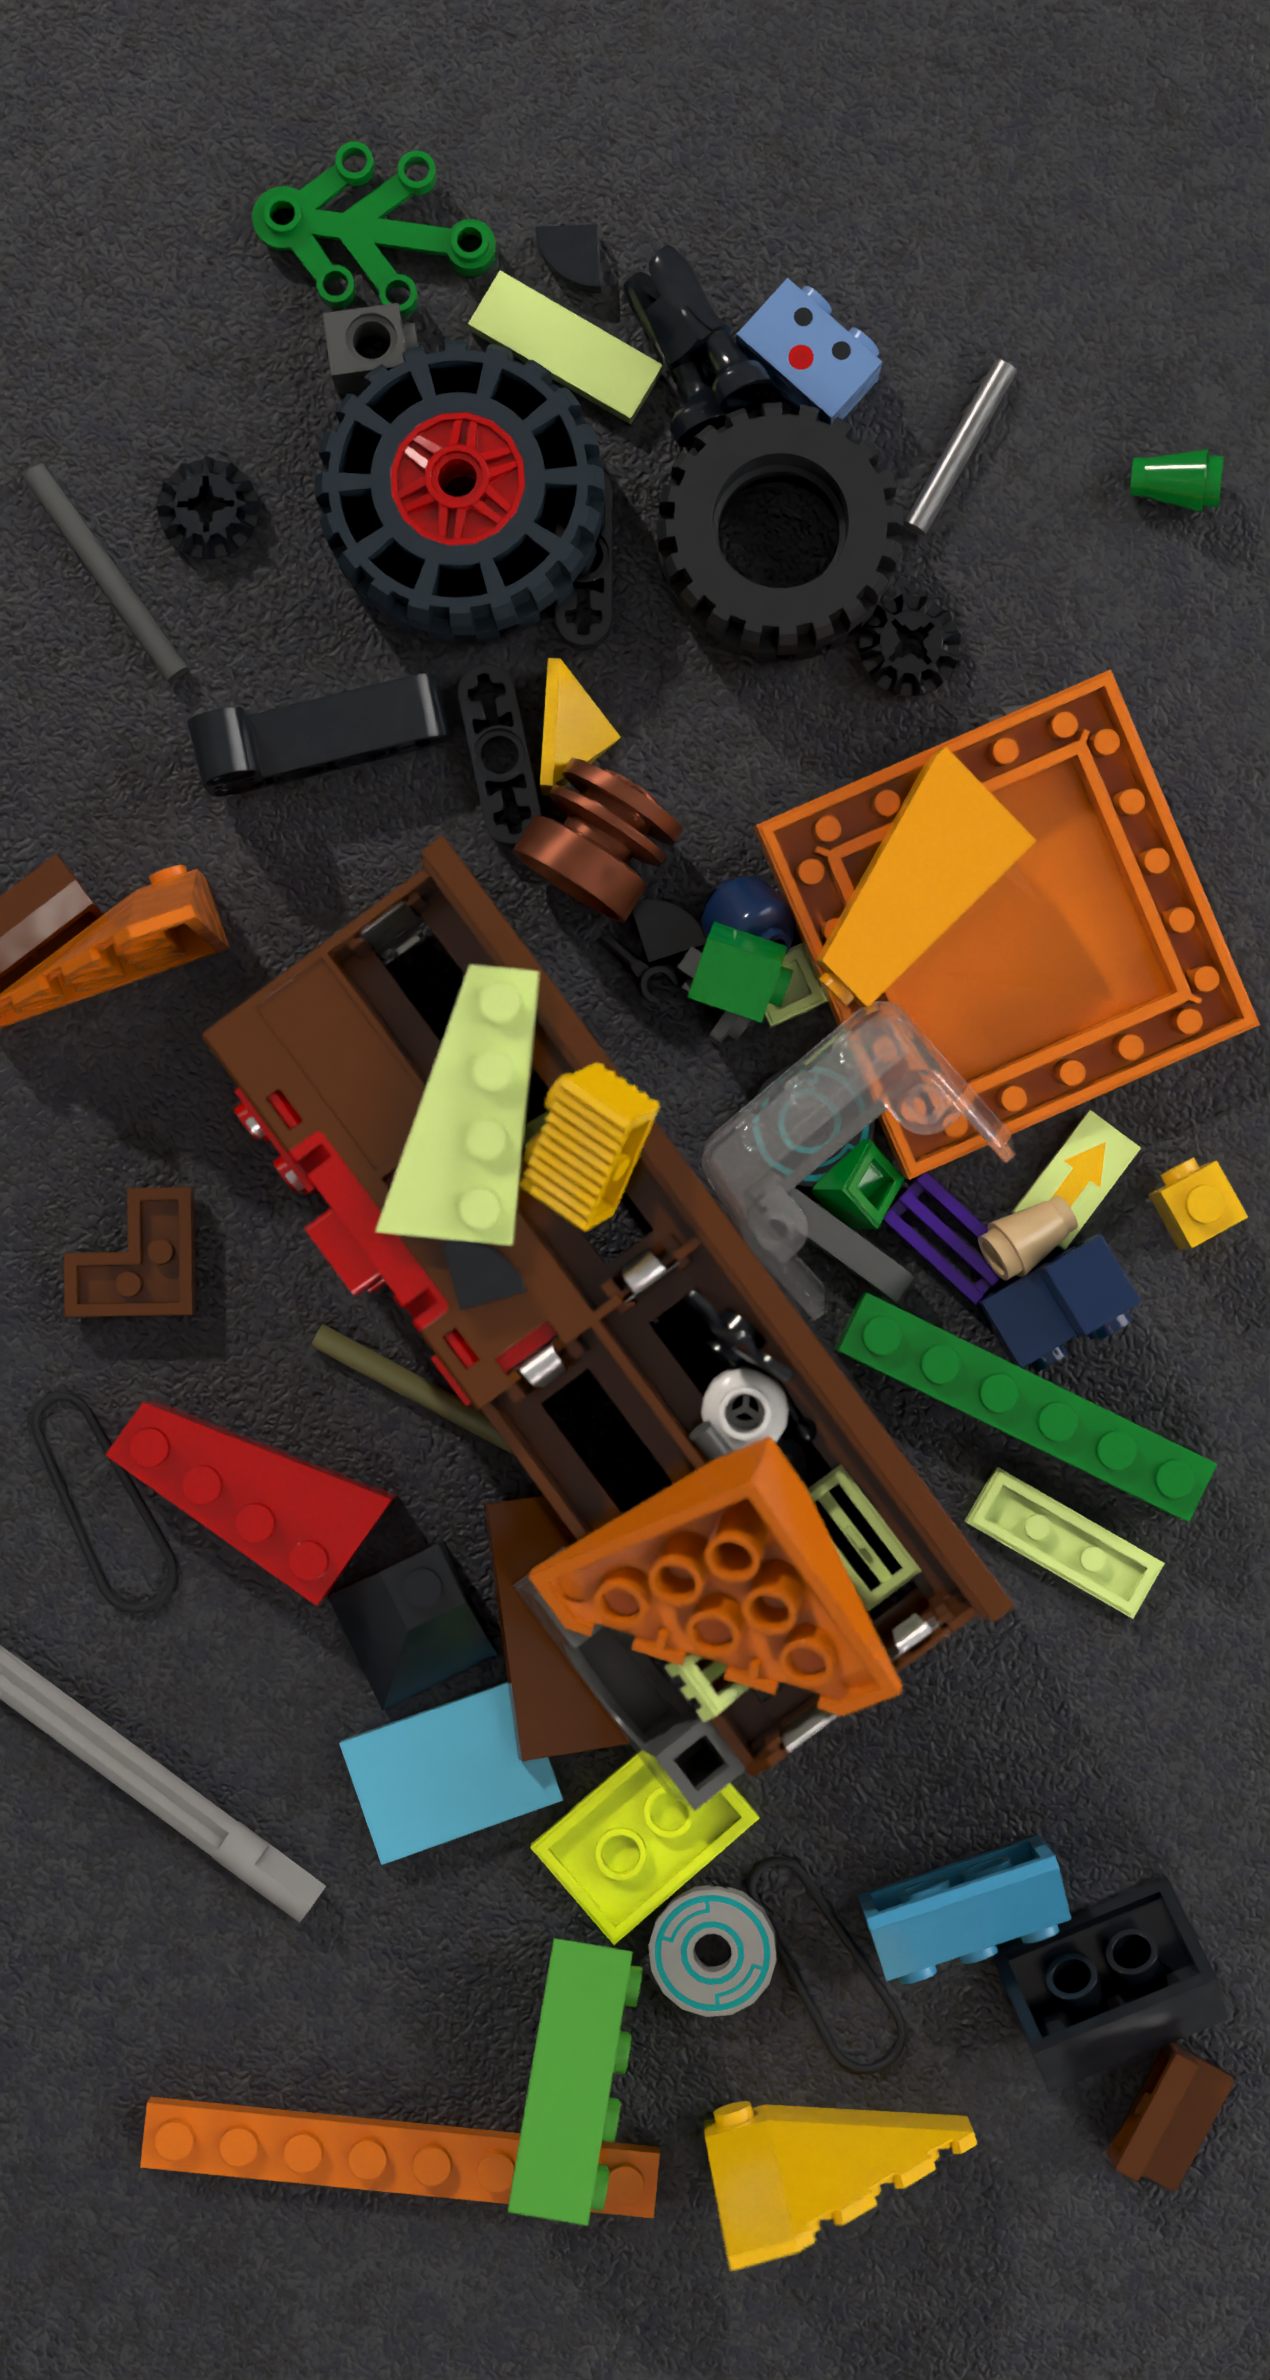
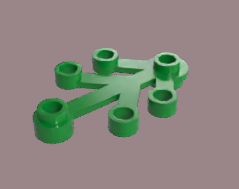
M353 141L342 145L336 153L335 164L302 189L297 190L289 186L274 187L263 193L253 208L252 222L259 239L266 246L274 250H292L316 282L321 301L333 309H342L352 303L356 295V285L351 272L341 265H333L314 237L338 240L343 244L379 292L381 305L392 304L387 300L388 293L396 287L407 289L410 292V297L407 302L399 305L402 318L412 314L418 305L415 283L408 276L397 274L377 246L447 256L451 267L457 273L467 277H476L486 273L493 266L496 259L497 251L494 234L485 223L479 220L466 219L456 223L452 228L382 219L413 195H424L435 186L437 180L435 163L423 151L415 150L406 153L398 163L397 174L343 213L320 209L349 185L355 187L362 186L373 177L375 165L372 153L366 145L360 142ZM352 156H360L366 160V165L361 171L353 173L344 168L345 161ZM414 165H422L429 170L427 177L417 182L408 179L406 172ZM281 208H288L295 215L289 224L278 225L272 221L274 213ZM466 235H475L482 241L479 249L474 252L463 251L458 245L460 240ZM334 278L343 279L348 283L346 291L339 296L329 295L325 291L326 284Z

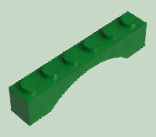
M867 1292L861 1293L834 1348L835 1351L974 1417L1147 1504L1187 1522H1190L1217 1466V1463Z

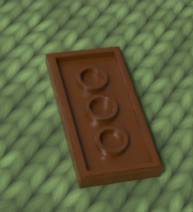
M612 1485L603 1486L614 1501ZM545 1495L485 1503L484 1511L518 1759L528 1761L629 1744L512 1587L531 1572L533 1568L540 1565L560 1548H568L578 1542V1540Z

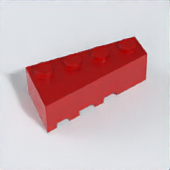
M155 1400L143 1402L105 1455L316 1606L325 1599L398 1496L347 1477V1475L327 1467H321L288 1454L286 1451L239 1435L229 1429Z

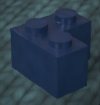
M1102 1234L1078 1240L1068 1246L1066 1250L1058 1252L1035 1266L1026 1276H1018L983 1297L976 1305L1010 1362L1020 1368L1030 1364L1036 1373L1065 1357L1068 1352L1063 1344L1075 1336L1087 1335L1090 1340L1096 1337L1101 1340L1131 1323L1133 1319L1129 1315L1128 1310L1142 1301Z

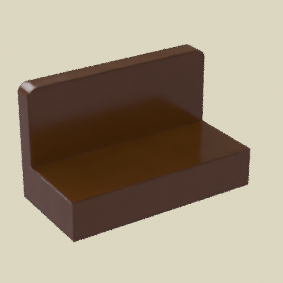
M1174 2043L1162 2046L1106 2151L1115 2170L1137 2182L1143 2175L1171 2191L1177 2190L1233 2086L1234 2080L1231 2075Z

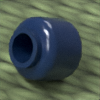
M755 876L738 877L720 883L708 896L702 916V930L707 938L713 923L717 922L787 946L786 954L790 949L797 929L789 904L766 881Z

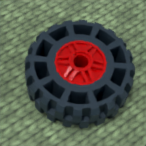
M445 341V351L425 354L423 346L402 353L404 363L397 365L389 371L383 364H380L364 377L367 388L358 398L353 394L346 395L335 411L339 421L335 431L324 433L318 453L323 464L321 473L315 475V498L320 507L321 519L319 521L326 541L345 578L355 587L359 597L375 612L380 610L390 616L393 624L413 634L418 629L432 633L434 640L457 643L458 635H476L478 642L500 639L499 630L516 624L519 625L521 631L541 621L539 612L552 603L554 605L556 603L559 606L574 591V580L580 572H588L596 556L595 544L599 532L604 529L606 507L603 466L599 445L592 425L587 424L582 416L581 405L567 387L559 389L552 382L549 370L534 360L526 362L525 365L514 361L511 349L489 344L486 353L470 351L468 341ZM461 490H471L470 493L464 496H453ZM556 507L573 508L571 518H564L565 531L560 538L555 535Z

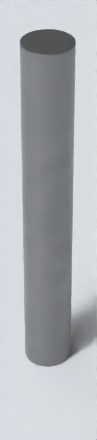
M995 359L904 521V525L914 533L922 536L927 534L1015 377L1017 370L1008 362Z

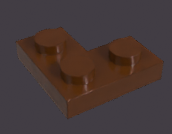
M193 1187L127 1188L128 1252L64 1253V1317L196 1315L195 1201Z

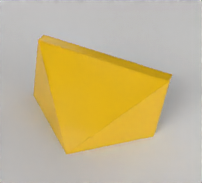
M548 658L540 775L541 794L545 796L549 795L554 784L563 787L569 784L562 773L571 757L591 764L621 738L560 658Z

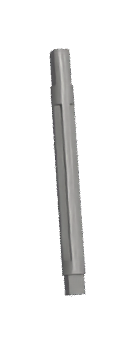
M0 1645V1699L176 1829L297 1922H301L326 1885L240 1821L233 1819Z

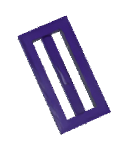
M927 1172L923 1173L888 1209L882 1221L967 1300L976 1305L985 1292L1000 1277L917 1197L925 1191L977 1240L981 1235L988 1232V1229ZM907 1208L981 1276L974 1285L900 1218Z

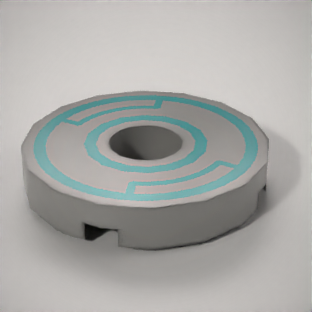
M711 1885L694 1886L672 1898L658 1915L648 1946L651 1972L663 1994L682 2010L705 2017L732 2015L753 2004L770 1984L777 1960L775 1929L763 1907L743 1891L730 1887L726 1889L720 1886L711 1887ZM707 1934L720 1935L728 1941L732 1955L722 1965H706L696 1955V1942Z

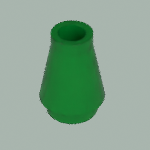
M1209 449L1149 458L1134 457L1130 496H1143L1200 513L1203 512V507L1219 508L1224 456L1208 455Z

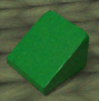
M863 1139L822 1176L811 1191L831 1215L849 1228L878 1229L905 1179L870 1139Z

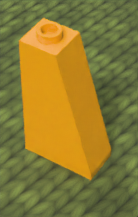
M946 746L936 750L927 759L815 960L826 971L818 980L845 1007L852 1000L860 1007H869L1037 841Z

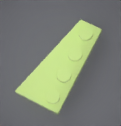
M469 965L375 1232L511 1246L514 1244L540 978L539 971Z

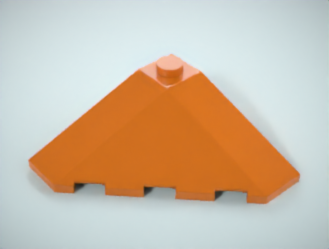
M185 865L172 866L150 875L151 885L135 890L0 993V1028L230 949L206 877L198 869L187 872Z
M771 1436L711 1461L536 1566L528 1576L565 1629L590 1637L595 1624L616 1629L636 1636L632 1650L679 1665H683L687 1653L728 1665L724 1679L773 1695L776 1693L779 1682L820 1694L817 1708L836 1715L844 1716L897 1696L902 1689V1684L807 1488Z

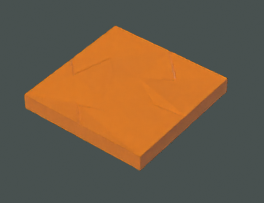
M1111 669L752 827L782 898L791 908L796 922V930L817 979L826 971L815 960L927 759L936 750L946 746L1037 840L869 1007H860L854 1000L846 1007L843 1006L819 981L902 1176L909 1180L1260 1025Z

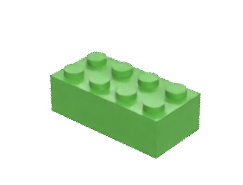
M553 1938L508 2212L588 2226L590 2210L603 2211L610 2170H608V2165L598 2164L601 2142L614 2143L621 2102H619L618 2098L609 2097L613 2073L624 2075L626 2073L632 2034L620 2031L624 2005L637 2006L643 1968L631 1965L632 1951Z

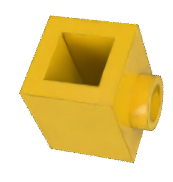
M1194 1157L1161 1174L1160 1177L1165 1186L1149 1194L1152 1203L1179 1250L1191 1249L1248 1218L1217 1161L1199 1166Z

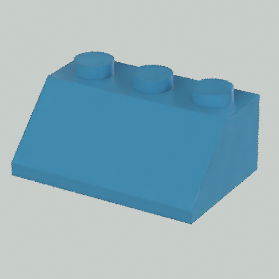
M1039 1835L857 1895L885 1979L889 1981L899 1978L901 1984H911L927 1979L937 1973L935 1965L960 1957L963 1964L987 1959L998 1952L997 1944L1021 1937L1023 1943H1033L1050 1938L1059 1932L1057 1924L1072 1920L1056 1857Z

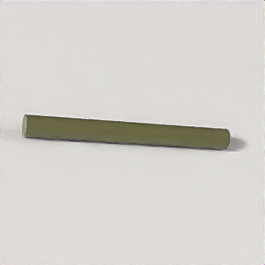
M324 1324L319 1328L311 1343V1347L514 1455L481 1409L477 1411L473 1404L466 1407L455 1394Z

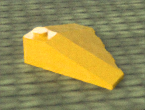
M749 2101L735 2102L718 2108L713 2112L714 2119L704 2121V2132L731 2271L800 2252L816 2242L814 2233L821 2228L820 2220H830L833 2218L835 2225H845L877 2205L875 2197L882 2191L880 2184L894 2182L895 2189H904L936 2170L934 2161L940 2157L939 2149L952 2148L953 2154H962L976 2146V2137L968 2116L767 2104L752 2108Z

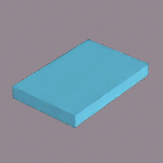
M508 1681L346 1738L339 1743L381 1865L555 1804L564 1799L550 1757L528 1761L518 1759Z

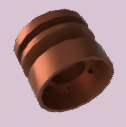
M571 757L562 775L582 795L554 784L548 796L568 816L564 824L535 814L512 853L534 872L571 897L612 920L624 923L647 888L645 882L628 866V863L634 858L640 862L660 867L666 855L646 835L662 843L674 845L683 828L677 820L661 808L659 802L652 795L634 782L612 770H603L586 761Z

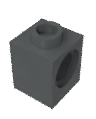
M399 303L323 313L331 377L337 394L365 390L367 385L364 377L380 364H383L389 371L397 365L404 363L403 352L419 347L415 322L403 324ZM371 337H381L390 343L388 351L376 359H367L357 353L361 343Z

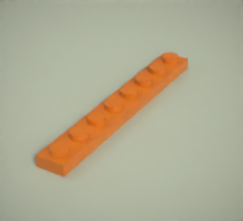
M150 2097L146 2106L140 2168L509 2204L520 2133ZM602 2141L598 2164L608 2165V2170H610L603 2211L591 2209L590 2212L654 2218L660 2147Z

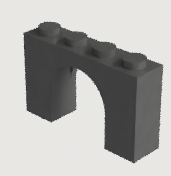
M566 1547L560 1548L557 1552H555L546 1560L565 1550ZM530 1572L512 1586L667 1793L695 1811L745 1771L744 1765L711 1720L706 1722L701 1720L696 1713L697 1710L679 1695L647 1654L632 1650L635 1639L633 1635L599 1624H595L591 1637L565 1629L528 1578Z

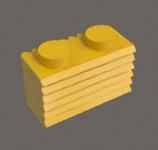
M593 1063L573 1074L566 1073L551 1087L545 1100V1107L551 1110V1112L546 1117L547 1123L532 1138L525 1149L523 1161L529 1167L523 1173L525 1177L519 1184L523 1190L584 1232L614 1215L660 1107L658 1101L648 1098L647 1093L638 1092L636 1086L627 1085L626 1079L616 1077L614 1071L605 1070L604 1064Z

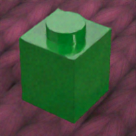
M714 922L699 961L688 998L762 1023L769 1003L781 1007L794 971L782 966L787 946Z

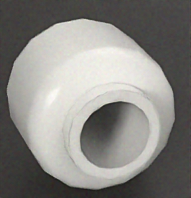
M742 1365L738 1369H726L713 1379L704 1394L701 1415L703 1422L710 1421L731 1448L736 1451L768 1436H771L776 1443L787 1426L789 1406L785 1390L777 1379L769 1376L757 1367L754 1369ZM743 1396L742 1405L733 1409L732 1406L735 1399ZM750 1396L757 1401L758 1412L749 1406ZM746 1412L752 1418L741 1419L737 1416Z

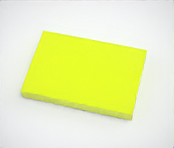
M635 1753L532 1842L530 1848L612 1944L615 1945L760 1818L758 1813L731 1782L694 1811L667 1793L639 1755Z

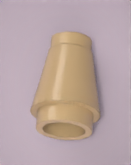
M1055 1196L1049 1201L1041 1202L988 1223V1232L978 1238V1243L986 1261L1001 1279L1008 1280L1015 1275L1024 1277L1061 1243L1070 1232L1078 1228V1222L1066 1201L1060 1196Z

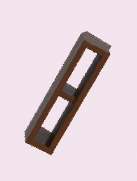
M54 854L0 896V993L104 915L68 865L57 854Z

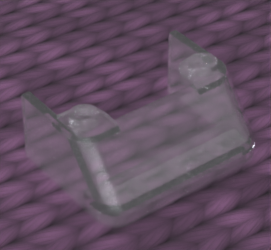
M876 1001L869 1007H861L718 1128L708 1138L703 1149L702 1169L704 1175L747 1246L814 1321L825 1313L824 1284L796 1254L806 1241L808 1220L804 1209L789 1191L888 1109L903 1127L921 1135L938 1133L963 1114L1005 1163L1016 1155L1010 1131L906 1012L899 1006L886 1001Z

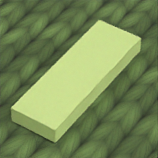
M502 271L498 272L468 323L469 331L491 344L511 349L513 356L524 363L530 360L536 361L551 372L553 380L630 425L663 371V365Z
M995 1466L965 1519V1522L1132 1619L1135 1617L1165 1564Z

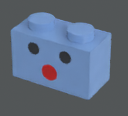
M787 278L736 334V344L749 360H756L762 363L772 379V387L798 410H800L801 404L818 408V420L832 425L836 417L843 420L878 381L882 361L877 357L879 350L874 342L862 331L854 327L847 331L831 317L832 309L816 290L806 285L800 289Z

